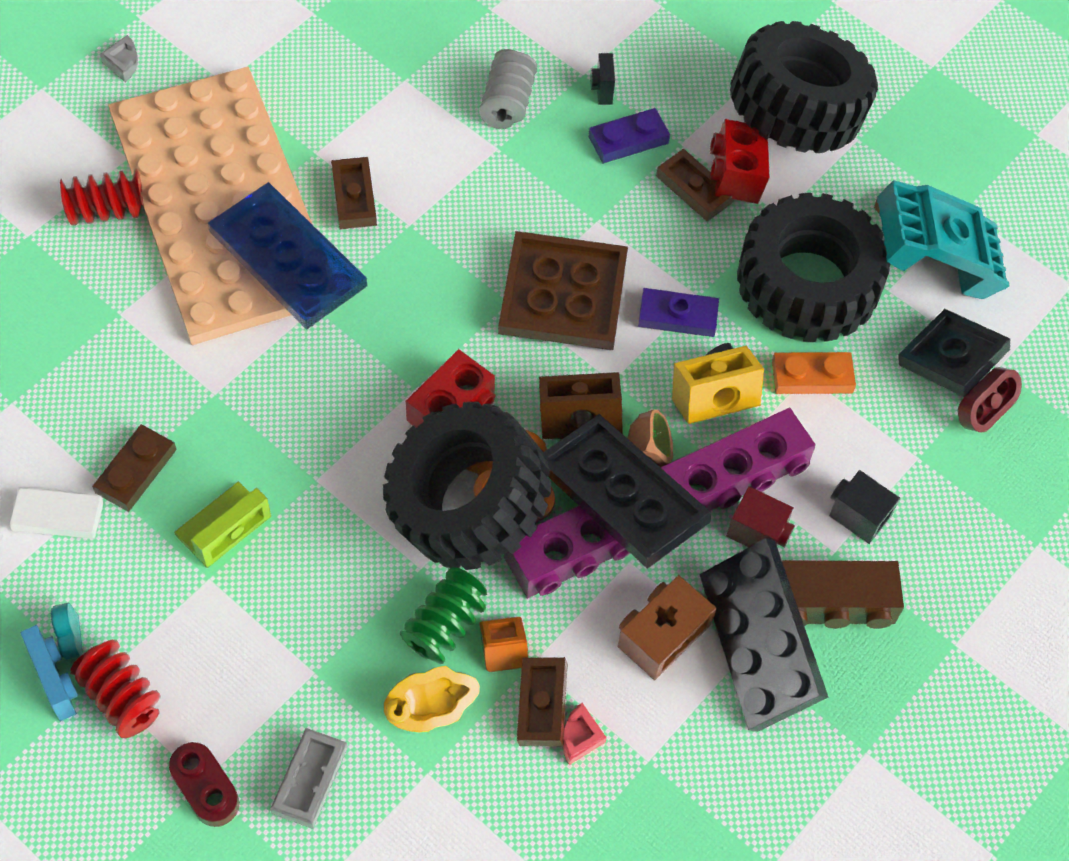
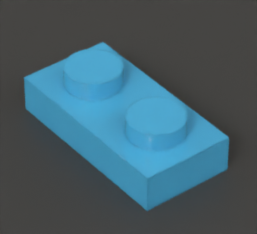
M37 625L20 632L50 705L60 722L76 715L77 713L71 699L77 697L78 693L69 673L60 675L55 663L62 660V656L53 636L44 639Z

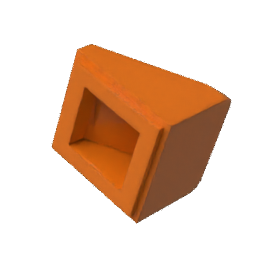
M512 617L479 622L486 670L488 672L522 668V658H528L527 639L522 618Z

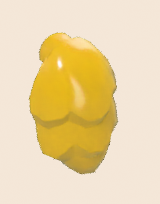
M447 666L433 668L425 673H413L399 681L389 691L384 701V714L387 720L398 728L412 732H427L435 727L446 726L459 721L464 709L473 703L478 696L480 685L476 678L462 672H454Z

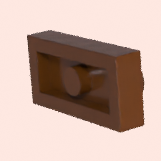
M684 148L657 167L656 177L707 222L734 202V199H731L732 196H715L717 181L711 180L710 171Z
M368 157L331 160L339 230L377 226Z
M140 424L92 487L95 494L129 512L177 450L175 442Z
M565 657L522 658L517 742L519 746L563 747L568 669Z

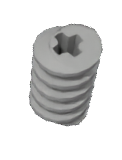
M503 49L495 53L485 93L482 97V104L479 108V115L489 126L496 129H506L524 119L526 107L529 104V96L532 92V85L534 84V75L537 73V63L532 57L511 49Z

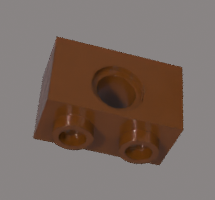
M619 372L539 377L542 439H563L598 414L623 434Z

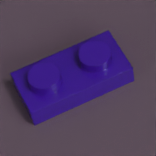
M653 108L590 127L588 137L601 162L604 164L669 144L670 133L657 109Z

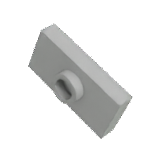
M305 728L270 808L271 814L313 829L347 751V742Z

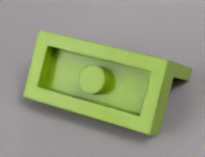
M238 481L174 533L208 568L271 517L268 498L257 487L249 492Z

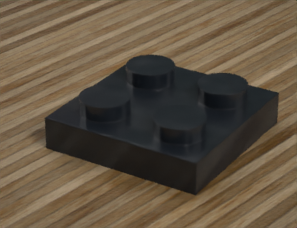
M944 309L898 354L899 366L965 397L1010 350V338Z

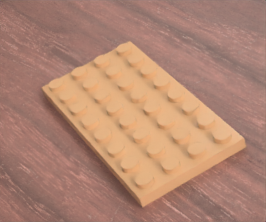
M249 66L108 104L132 176L134 169L139 170L142 184L143 208L191 345L340 301L339 289Z

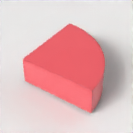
M583 703L579 704L570 713L564 726L562 748L569 765L606 743V736Z

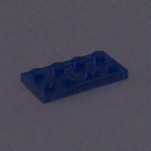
M269 182L208 222L209 232L306 330L367 287V277Z

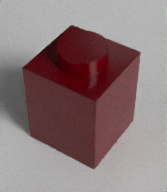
M748 486L731 519L726 537L747 547L754 545L764 538L774 540L776 545L785 548L795 527L794 524L789 523L794 507Z

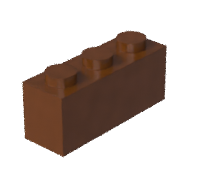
M782 560L804 626L807 624H824L828 628L837 629L846 627L849 624H866L869 628L881 629L895 624L904 609L898 561Z

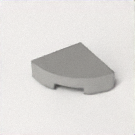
M128 35L100 54L102 63L124 82L129 80L136 71L138 56L134 42Z

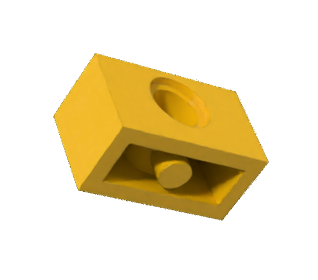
M747 345L674 363L672 401L688 424L761 406L764 368Z

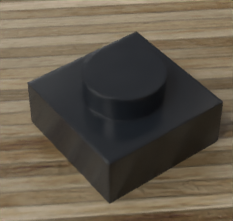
M599 53L597 68H591V90H597L598 105H613L615 87L613 53Z

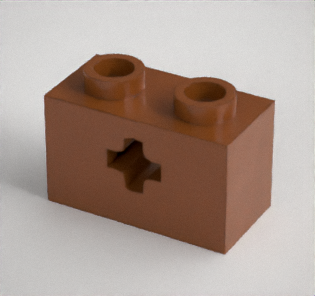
M680 575L668 585L665 582L660 583L647 599L649 604L640 612L636 609L631 611L619 625L621 632L617 647L654 680L711 626L717 609Z

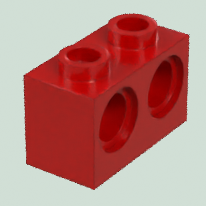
M725 119L720 133L715 132L713 134L710 144V154L715 155L710 172V179L716 180L715 196L727 195L732 196L731 199L759 204L770 178L768 140L760 136L759 130L755 127L750 128L744 122Z
M458 349L405 401L406 420L411 425L418 427L424 422L422 419L424 416L431 412L443 411L442 407L457 404L459 407H463V402H479L482 406L483 404H493L496 397L495 375ZM468 385L474 388L470 390H463L460 387Z

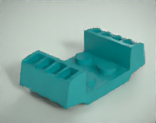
M893 180L877 196L880 210L879 216L881 217L885 240L884 245L887 252L886 258L887 262L905 271L925 256L957 268L962 294L973 298L985 299L1010 287L1002 258L1004 256L999 244L1001 241L997 234L998 226L995 222L983 216L982 208L929 185L913 186Z

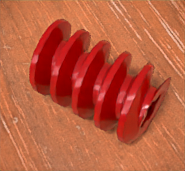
M134 169L131 181H128L123 171H119L117 182L115 183L112 182L107 172L103 173L102 183L99 185L92 174L88 175L86 186L83 187L77 176L72 178L71 188H66L64 182L60 179L63 209L72 226H76L79 223L80 214H82L86 223L91 224L94 222L96 212L103 222H107L111 210L118 220H123L126 208H128L133 218H138L141 206L144 207L143 197L141 196L142 184L138 169Z
M111 639L92 647L82 654L72 665L70 674L75 675V680L80 687L85 688L87 696L91 700H95L98 710L106 713L105 718L110 725L116 726V732L120 738L126 739L141 733L153 724L159 715V709L154 708L161 696L157 690L145 693L150 686V681L146 677L136 679L140 673L139 667L137 665L126 667L130 660L127 652L117 653L120 645L117 640Z

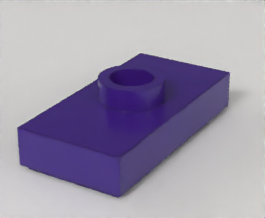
M643 288L638 327L715 337L719 298Z

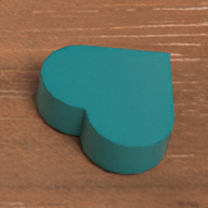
M70 603L53 606L51 609V622L57 637L61 656L66 660L80 657L82 655V640L79 615Z

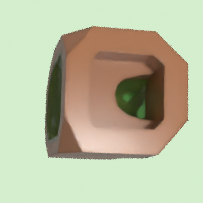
M657 409L639 414L638 418L630 425L627 439L660 468L671 463L673 460V440L665 416Z

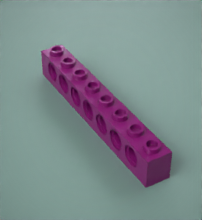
M789 407L661 468L709 511L718 507L723 510L736 504L741 499V496L745 494L748 486L763 492L771 487L777 479L787 474L789 476H796L802 473L810 465L816 444ZM760 452L771 453L775 458L765 457ZM734 468L741 474H731L726 469ZM690 485H702L707 490L697 491L693 489ZM577 506L537 525L536 531L530 538L526 535L519 544L522 547L513 554L509 552L504 553V559L528 599L538 593L541 596L548 595L557 590L562 582L574 576L577 578L588 576L598 568L599 564L612 558L614 561L621 560L631 553L580 506ZM593 534L601 540L592 543L584 540L583 536ZM556 551L565 557L560 560H552L546 554Z

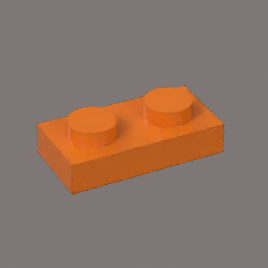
M851 352L774 353L772 367L775 394H852L855 390L856 382Z

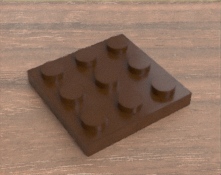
M515 231L498 334L614 350L628 246Z

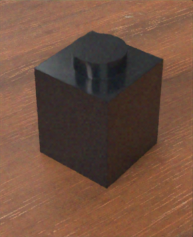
M859 470L850 482L844 478L833 491L830 498L835 503L829 516L870 544L893 515L900 497Z

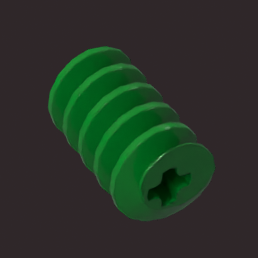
M457 567L448 569L446 579H442L436 584V592H431L427 595L425 599L426 605H421L415 610L416 618L407 620L404 628L405 631L400 632L405 643L416 653L439 664L445 662V657L439 650L440 647L449 651H453L456 648L455 643L449 637L450 634L459 638H464L466 635V631L459 623L462 621L468 625L475 624L476 618L470 609L472 608L480 613L486 610V605L480 598L481 595H487L484 585L473 575Z

